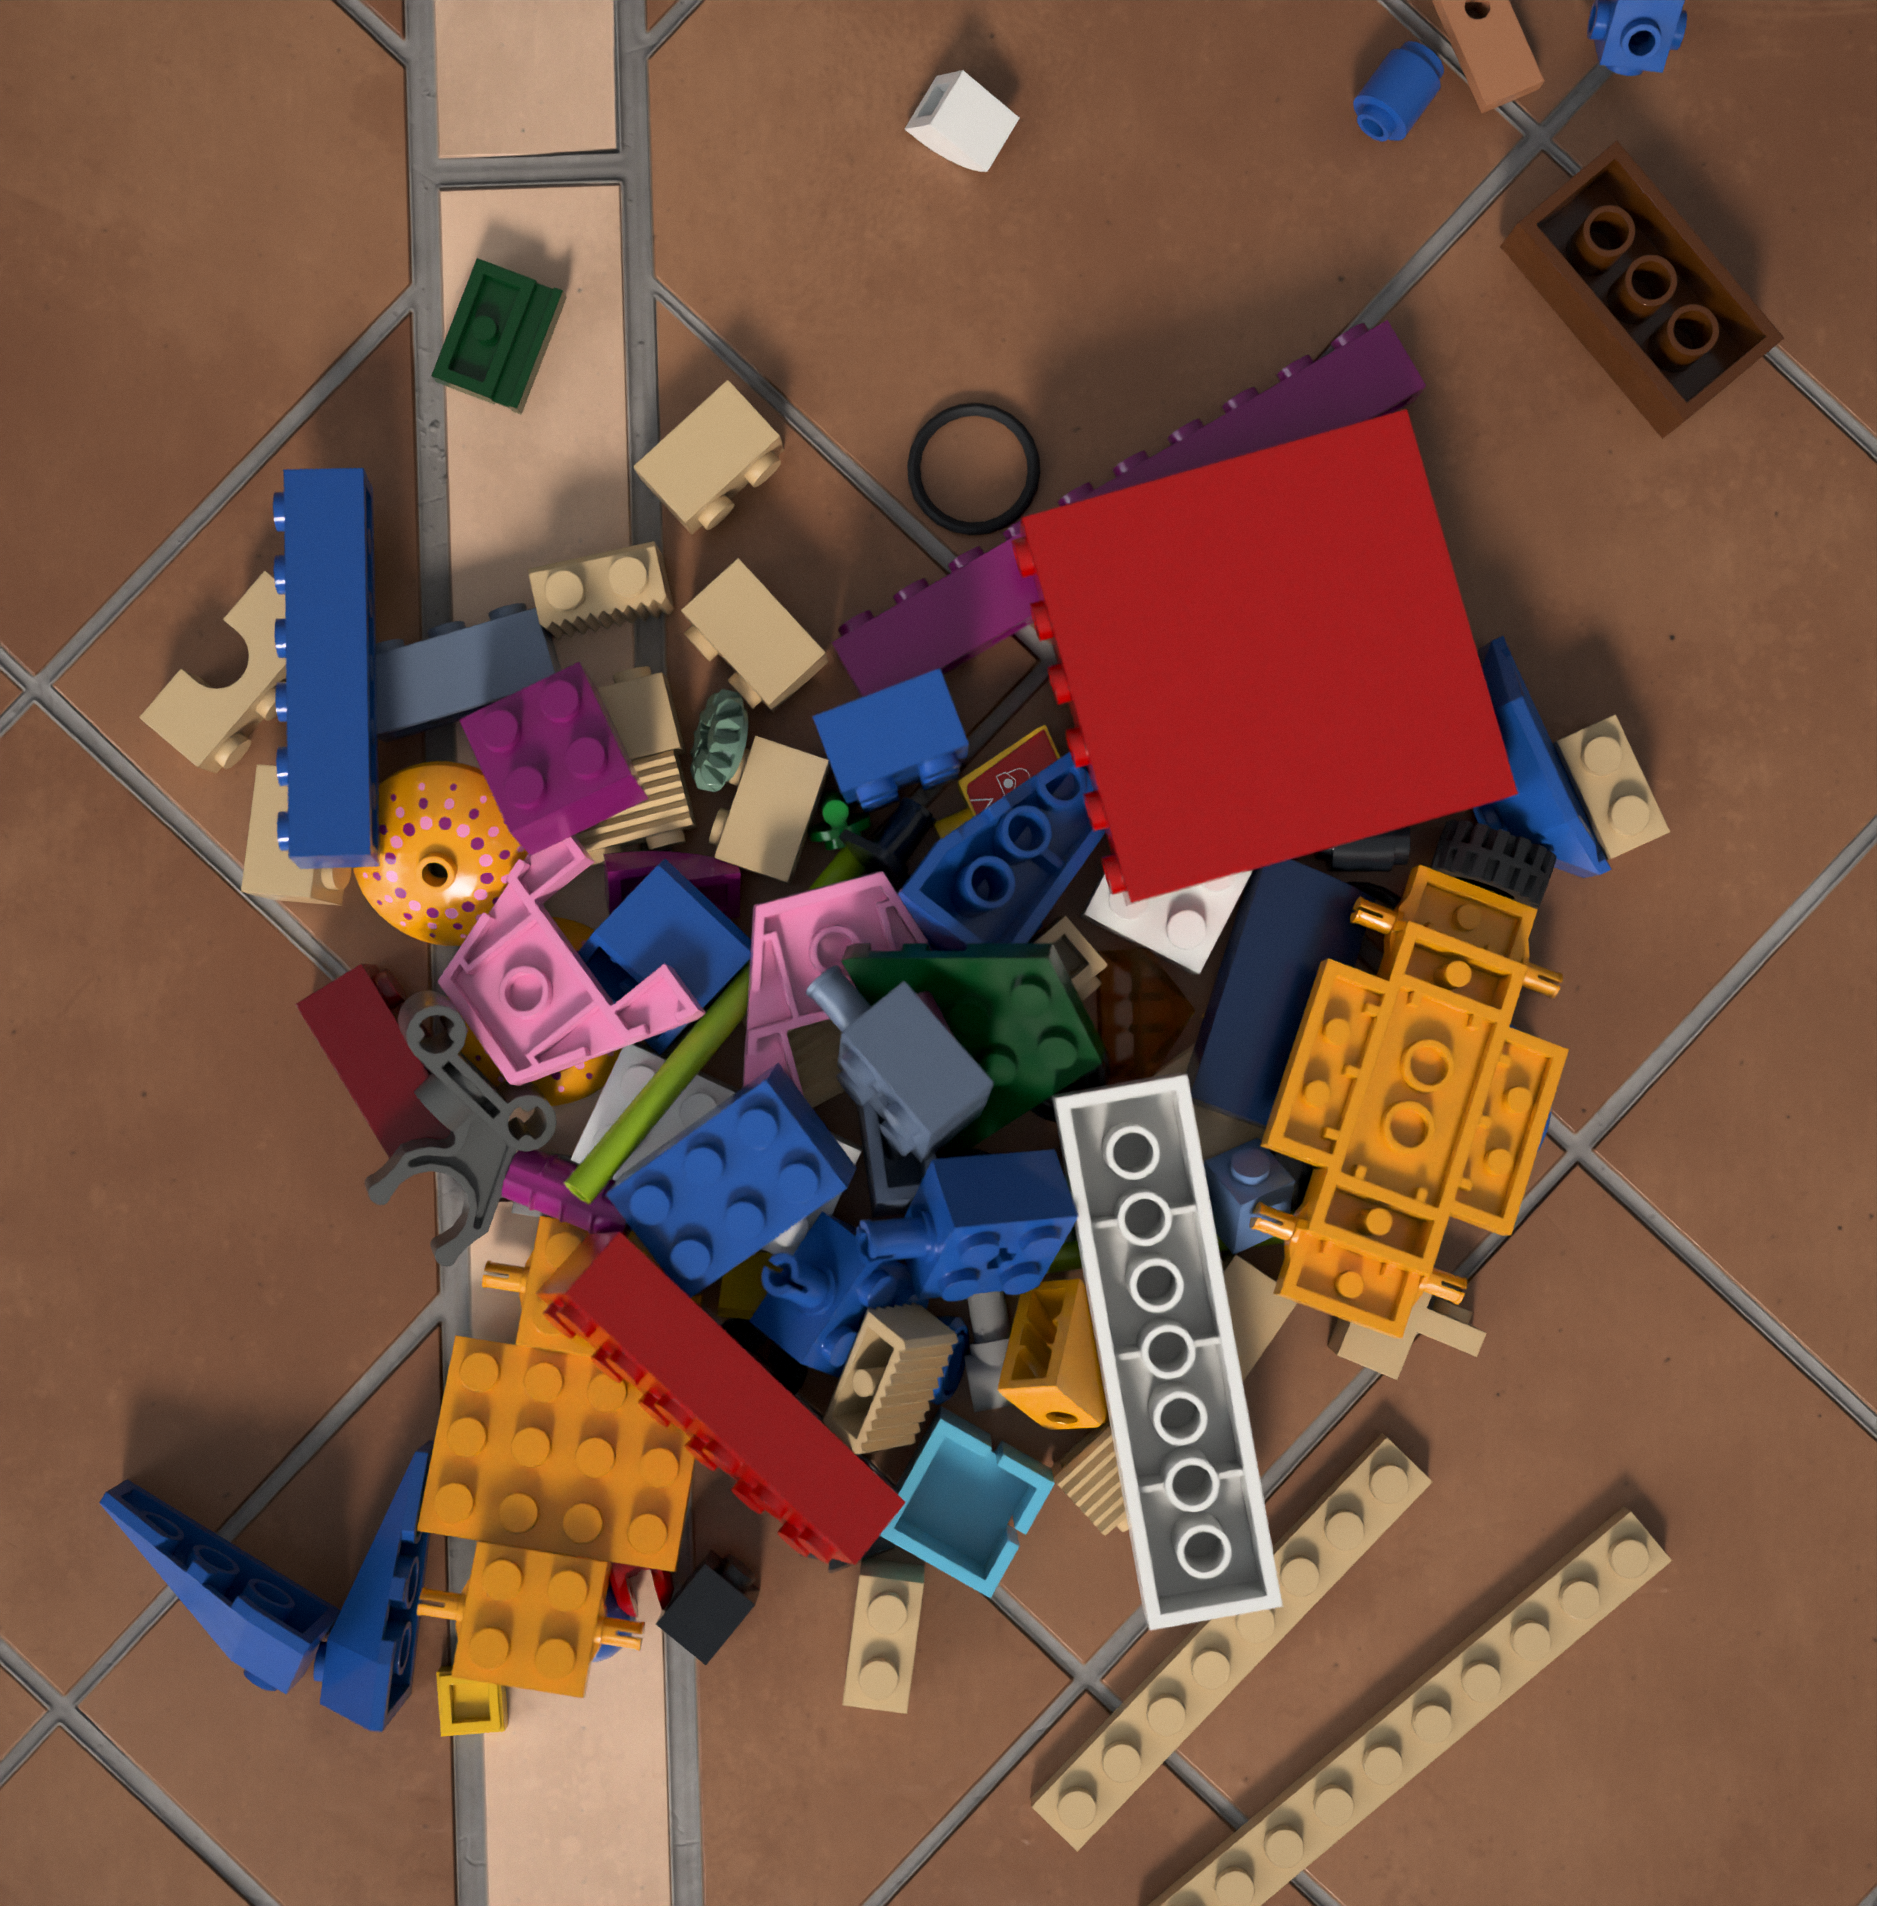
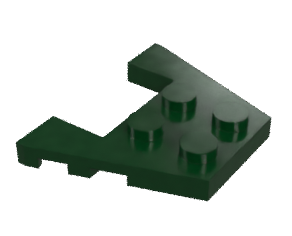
M903 943L901 951H872L871 944H852L846 947L841 961L857 990L871 1006L877 1004L904 981L915 994L930 991L957 1042L994 1083L982 1114L944 1145L951 1158L966 1152L1103 1062L1105 1046L1053 943H968L965 951H931L927 943Z

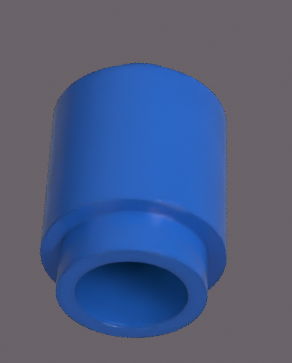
M1407 41L1400 49L1391 50L1354 99L1353 106L1357 114V123L1362 131L1369 137L1382 142L1388 139L1393 141L1404 139L1441 88L1440 78L1444 74V66L1439 57L1425 45L1414 41Z

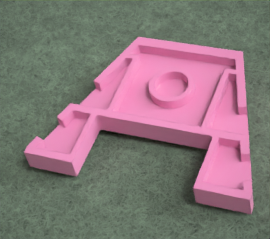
M575 835L532 856L528 854L524 861L518 859L506 877L509 884L489 914L483 912L437 981L508 1083L516 1086L524 1085L698 1020L706 1014L673 967L667 964H663L616 1003L609 997L544 907V902L595 862Z
M883 871L873 872L753 905L743 1087L779 1063L803 1095L787 1031L830 1019L819 1005L806 994V989L830 967L838 965L842 970L841 972L856 988L841 961L847 946L852 944H871L872 951H901L903 943L928 942ZM931 992L917 993L916 995L954 1037Z

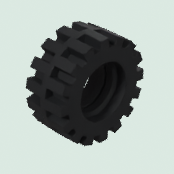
M1452 819L1446 821L1430 868L1527 906L1539 908L1557 858L1553 852L1546 851L1547 848L1533 844L1531 840L1524 837L1511 835V832L1502 829H1492L1488 825L1480 823L1476 825L1469 821L1460 820L1459 822Z

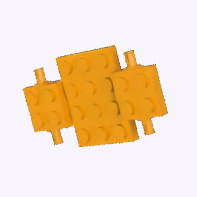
M1420 864L1411 868L1402 899L1393 910L1365 900L1363 897H1359L1352 910H1355V912L1350 915L1351 923H1356L1384 934V954L1377 976L1329 958L1320 962L1260 1144L1262 1147L1319 1167L1320 1169H1313L1303 1203L1294 1215L1258 1202L1252 1214L1272 1220L1276 1224L1260 1217H1252L1249 1224L1250 1229H1256L1285 1240V1258L1273 1294L1384 1335L1401 1339L1403 1338L1411 1309L1424 1292L1451 1301L1456 1305L1462 1301L1465 1295L1463 1292L1442 1285L1445 1284L1455 1289H1467V1279L1465 1277H1459L1434 1267L1449 1216L1502 1236L1512 1235L1569 1049L1509 1027L1522 987L1553 999L1561 986L1556 984L1563 981L1562 973L1554 972L1529 962L1528 939L1538 909Z
M540 1216L534 1249L527 1259L525 1267L487 1260L484 1271L491 1274L509 1276V1278L483 1275L482 1279L483 1288L489 1287L520 1292L519 1297L522 1311L515 1342L517 1345L455 1335L417 1531L477 1540L471 1575L462 1592L455 1593L430 1589L424 1586L419 1599L441 1602L445 1606L419 1603L417 1615L456 1620L455 1626L458 1643L451 1674L453 1678L584 1698L587 1692L591 1664L602 1644L640 1651L643 1638L618 1634V1631L642 1635L645 1631L644 1621L637 1622L607 1617L605 1600L612 1562L671 1572L677 1571L696 1458L685 1448V1444L690 1440L689 1436L672 1423L668 1428L662 1426L640 1407L638 1400L644 1394L625 1379L620 1384L613 1381L592 1362L590 1357L596 1350L585 1339L577 1334L573 1339L566 1337L543 1316L542 1312L548 1305L535 1293L589 1235V1232L567 1222L560 1223L557 1218ZM631 1231L628 1240L663 1272L661 1266L636 1233ZM696 1294L691 1297L699 1307H702L703 1294Z

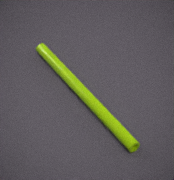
M847 847L842 848L808 890L859 877L865 869ZM750 960L566 1180L565 1186L579 1199L587 1204L593 1202L746 1016Z

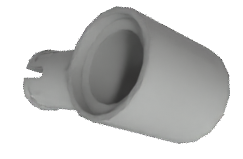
M1004 1291L974 1294L967 1298L975 1343L969 1344L970 1354L964 1355L974 1412L1012 1406L1014 1404L997 1390L1012 1330Z

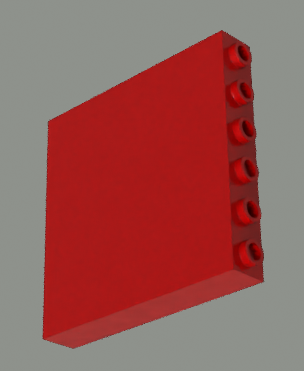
M1407 409L1021 517L1019 530L1021 537L1011 540L1015 561L1021 578L1032 576L1039 598V601L1029 603L1034 628L1040 642L1050 639L1057 664L1047 667L1050 684L1057 705L1069 703L1075 724L1074 728L1065 730L1069 751L1075 768L1087 767L1093 791L1083 794L1086 811L1093 831L1105 830L1111 855L1101 857L1105 878L1111 895L1123 893L1126 906L1490 804L1518 794Z

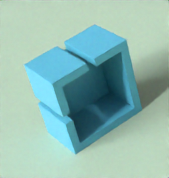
M940 1406L893 1489L906 1503L880 1536L991 1598L1019 1548L1017 1530L1025 1535L1027 1534L1055 1484L1052 1469L1002 1440L996 1451L992 1450L990 1433ZM1012 1515L1014 1528L1008 1525V1522L1011 1519Z

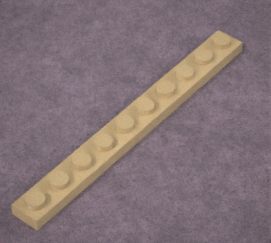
M1623 1506L1147 1906H1261L1672 1560L1635 1515Z

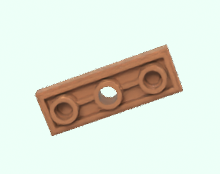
M1432 0L1481 114L1540 89L1544 83V78L1509 0ZM1465 10L1476 11L1481 19L1471 18Z

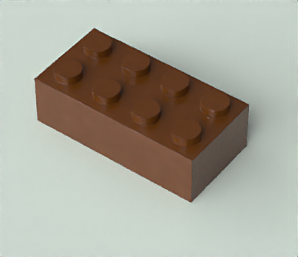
M1617 140L1520 220L1500 246L1662 439L1690 418L1784 339L1777 328Z

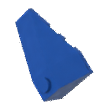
M1070 752L937 841L899 891L898 896L929 944L936 950L965 951L968 943H1027L1105 834V830L1093 831L1083 798L1084 793L1093 791L1086 766L1075 768Z
M428 1440L415 1451L327 1642L322 1641L315 1657L314 1681L322 1682L320 1704L370 1731L383 1732L411 1696L420 1625V1616L417 1615L418 1604L422 1603V1599H419L425 1582L430 1533L417 1531L434 1445V1441Z
M127 1479L106 1491L99 1503L228 1658L244 1668L243 1673L245 1677L254 1685L268 1691H276L278 1689L287 1694L308 1670L316 1656L320 1643L322 1641L325 1642L341 1610Z

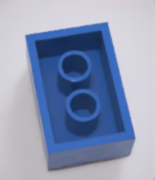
M940 668L813 716L848 808L861 805L864 814L900 801L898 790L916 783H921L923 791H929L959 779V767L967 765L969 743Z
M777 1063L624 1172L606 1195L667 1276L691 1298L847 1189L857 1167L781 1065Z

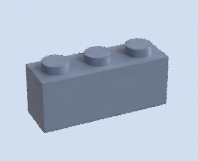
M524 603L506 605L489 612L490 621L467 628L464 621L441 624L427 631L429 639L406 646L403 639H393L377 643L378 739L387 743L459 722V719L560 671L561 667L552 636L539 624L536 608L527 610Z

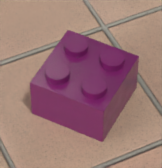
M580 662L459 719L510 834L530 856L649 799L598 689Z

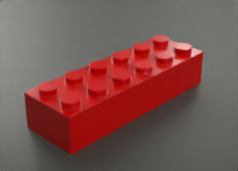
M620 1231L587 1235L535 1293L548 1305L542 1312L543 1316L558 1331L570 1339H573L576 1334L585 1339L596 1350L590 1357L592 1362L613 1381L620 1384L625 1379L644 1394L638 1400L640 1407L662 1426L668 1428L672 1423L689 1436L690 1440L685 1444L688 1452L711 1471H715L720 1467L733 1477L737 1482L731 1488L732 1492L754 1512L761 1515L766 1510L783 1524L777 1531L778 1535L802 1556L808 1557L812 1553L826 1564L833 1558L856 1565L906 1503Z

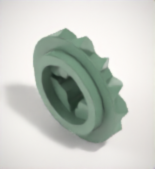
M726 689L713 693L707 700L706 708L700 712L697 730L693 732L695 737L694 744L690 751V755L693 758L690 772L697 788L711 792L719 791L735 775L747 741L748 714L744 708L743 699L738 692Z

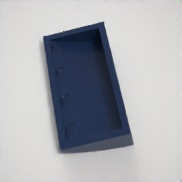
M1287 860L1252 871L1240 902L1186 1071L1194 1105L1266 1129L1320 962L1329 958L1350 967H1355L1367 927L1351 923L1350 915L1355 912L1352 909L1359 897L1375 903L1376 899L1339 879L1294 860Z

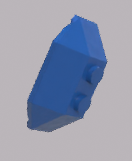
M1504 635L1490 641L1478 649L1477 653L1518 794L1504 800L1473 808L1477 822L1488 825L1492 829H1502L1511 832V835L1524 837L1531 840L1533 844L1547 848L1546 851L1553 852L1556 855L1557 859L1554 868L1581 878L1601 875L1612 870L1516 666Z

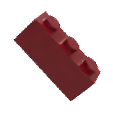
M359 964L295 1005L390 1159L402 1143L421 1138L441 1140L447 1138L451 1131L423 1105L414 1093V1090L432 1072L413 1054L400 1031L398 1023L400 1004L407 1000L403 988L387 968L380 971L375 964ZM420 1024L425 1034L424 1037H432L425 1026Z

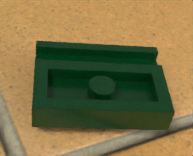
M477 258L432 372V378L439 384L494 405L495 403L522 415L567 299L565 293L558 288H549L537 283L534 279Z

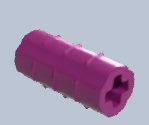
M538 1149L527 1152L518 1150L503 1182L502 1197L529 1207L530 1211L537 1210L557 1218L560 1223L567 1222L587 1230L589 1235L620 1231L628 1239L633 1229L606 1195L616 1182L615 1180L611 1179L593 1202L587 1204L575 1196L564 1184L578 1165L560 1159L557 1154L550 1155Z

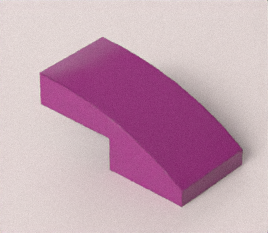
M632 851L603 854L605 900L609 915L659 863L666 859L729 919L740 917L739 866L715 859L714 857L682 852Z

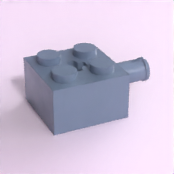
M834 965L809 985L806 989V994L819 1005L842 1032L837 1067L841 1072L836 1076L837 1080L855 1103L863 1106L868 1101L881 1116L884 1122L879 1127L883 1135L901 1155L906 1156L911 1151L920 1163L923 1164L982 1114L994 1083L905 981L872 1007L841 972V968L838 965Z

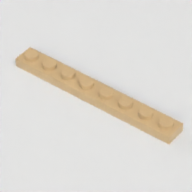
M1381 1433L1272 1547L1283 1607L1201 1621L1030 1798L1031 1807L1078 1852L1433 1481L1392 1441Z

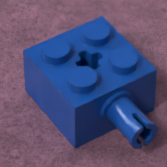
M1055 1149L932 1159L905 1217L878 1221L861 1220L859 1222L860 1226H857L856 1243L859 1257L864 1264L905 1258L918 1300L942 1297L946 1301H960L974 1294L1004 1291L1009 1295H1017L1039 1287L1079 1215Z
M822 1211L793 1256L788 1253H778L768 1260L773 1265L782 1268L781 1273L764 1266L762 1283L768 1293L753 1314L750 1322L799 1363L840 1378L868 1307L876 1310L877 1306L885 1309L886 1306L894 1308V1305L902 1307L903 1303L911 1306L913 1302L926 1309L929 1299H917L905 1258L864 1264L857 1250V1227Z

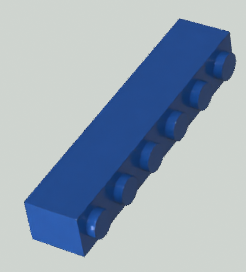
M364 468L284 469V492H275L273 496L274 523L277 532H284L285 555H275L274 558L276 591L278 595L285 594V618H277L275 621V646L278 657L286 658V682H277L275 702L279 722H287V746L277 748L276 770L279 785L288 786V811H279L277 817L278 844L281 851L289 852V858L300 869L379 867L380 835L373 488Z

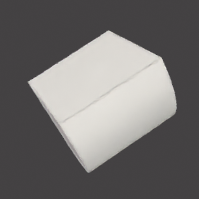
M964 70L935 77L905 130L942 157L971 170L988 172L1020 118Z

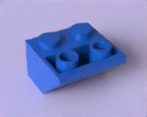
M664 859L592 933L578 951V954L614 1003L663 964H667L673 967L701 1007L706 1011L749 962L751 939L668 860ZM695 1021L644 1040L661 1055Z

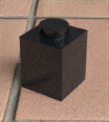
M710 1550L673 1595L670 1603L662 1610L656 1625L704 1665H707L756 1605L760 1589L753 1584L756 1580L754 1573L736 1557L726 1554L722 1559L713 1550Z

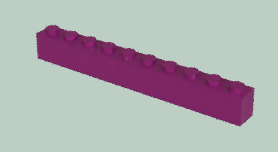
M1388 320L1371 330H1368L1365 323H1361L1337 337L1331 343L1334 351L1315 362L1310 355L1297 359L1276 375L1280 381L1278 384L1260 394L1255 387H1250L1240 392L1222 406L1225 414L1205 426L1200 418L1185 424L1167 438L1171 446L1150 458L1145 450L1140 451L1119 463L1112 470L1116 478L1095 490L1090 482L1085 483L1064 495L1057 503L1059 506H1064L1391 414L1413 403L1425 389L1426 384ZM1021 520L1003 532V536L1006 539L1004 543L986 553L983 552L981 546L968 550L948 564L951 573L931 585H929L926 578L917 580L893 596L897 605L874 617L871 610H867L846 621L838 628L842 637L832 642L834 652L861 698L939 668L942 675H945L1033 624L1029 603L1039 601L1032 576L1021 578L1011 540L1021 537L1019 531Z

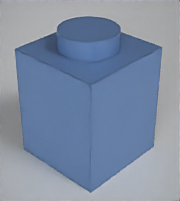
M1255 1138L1204 1161L1215 1231L1233 1255L1274 1237L1249 1227L1252 1217H1260L1276 1224L1272 1220L1252 1214L1258 1202L1290 1214L1295 1180L1268 1148L1260 1146L1261 1140L1259 1138Z

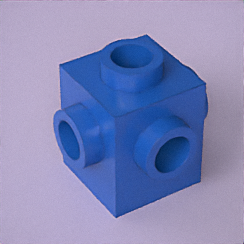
M1595 0L1589 15L1587 38L1594 40L1599 65H1605L1610 71L1625 76H1637L1643 70L1663 73L1669 51L1678 50L1683 41L1687 23V11L1682 10L1685 0Z

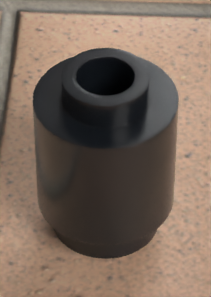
M1410 826L1314 853L1315 859H1325L1328 872H1390L1393 865H1407L1410 854Z

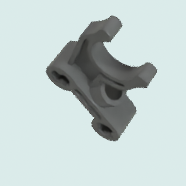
M427 990L417 992L407 998L400 1008L398 1023L400 1031L413 1054L432 1072L414 1090V1093L423 1105L451 1132L447 1138L441 1140L421 1138L400 1144L392 1157L374 1174L369 1175L365 1179L364 1184L371 1201L378 1205H384L389 1202L398 1186L415 1174L432 1171L447 1174L457 1180L463 1187L465 1198L462 1213L451 1228L434 1237L430 1242V1247L436 1261L440 1265L448 1267L456 1262L459 1255L468 1246L489 1231L502 1194L504 1179L517 1150L532 1151L548 1143L555 1132L557 1121L554 1109L537 1085L529 1082L516 1086L509 1084L506 1080L499 1086H496L460 1051L465 1044L467 1036L464 1020L448 997L440 992ZM441 1015L439 1019L444 1026L442 1032L433 1037H424L425 1034L420 1026L421 1022L429 1016ZM518 1107L527 1112L535 1108L533 1115L527 1121L523 1122L517 1117L509 1121L510 1115Z

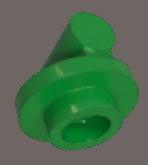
M829 790L822 795L820 800L825 821L809 828L808 835L812 842L824 841L826 850L845 848L846 846L839 839L842 831L847 829L862 837L860 831L871 826L870 816L868 813L848 815V807L842 793L836 790Z

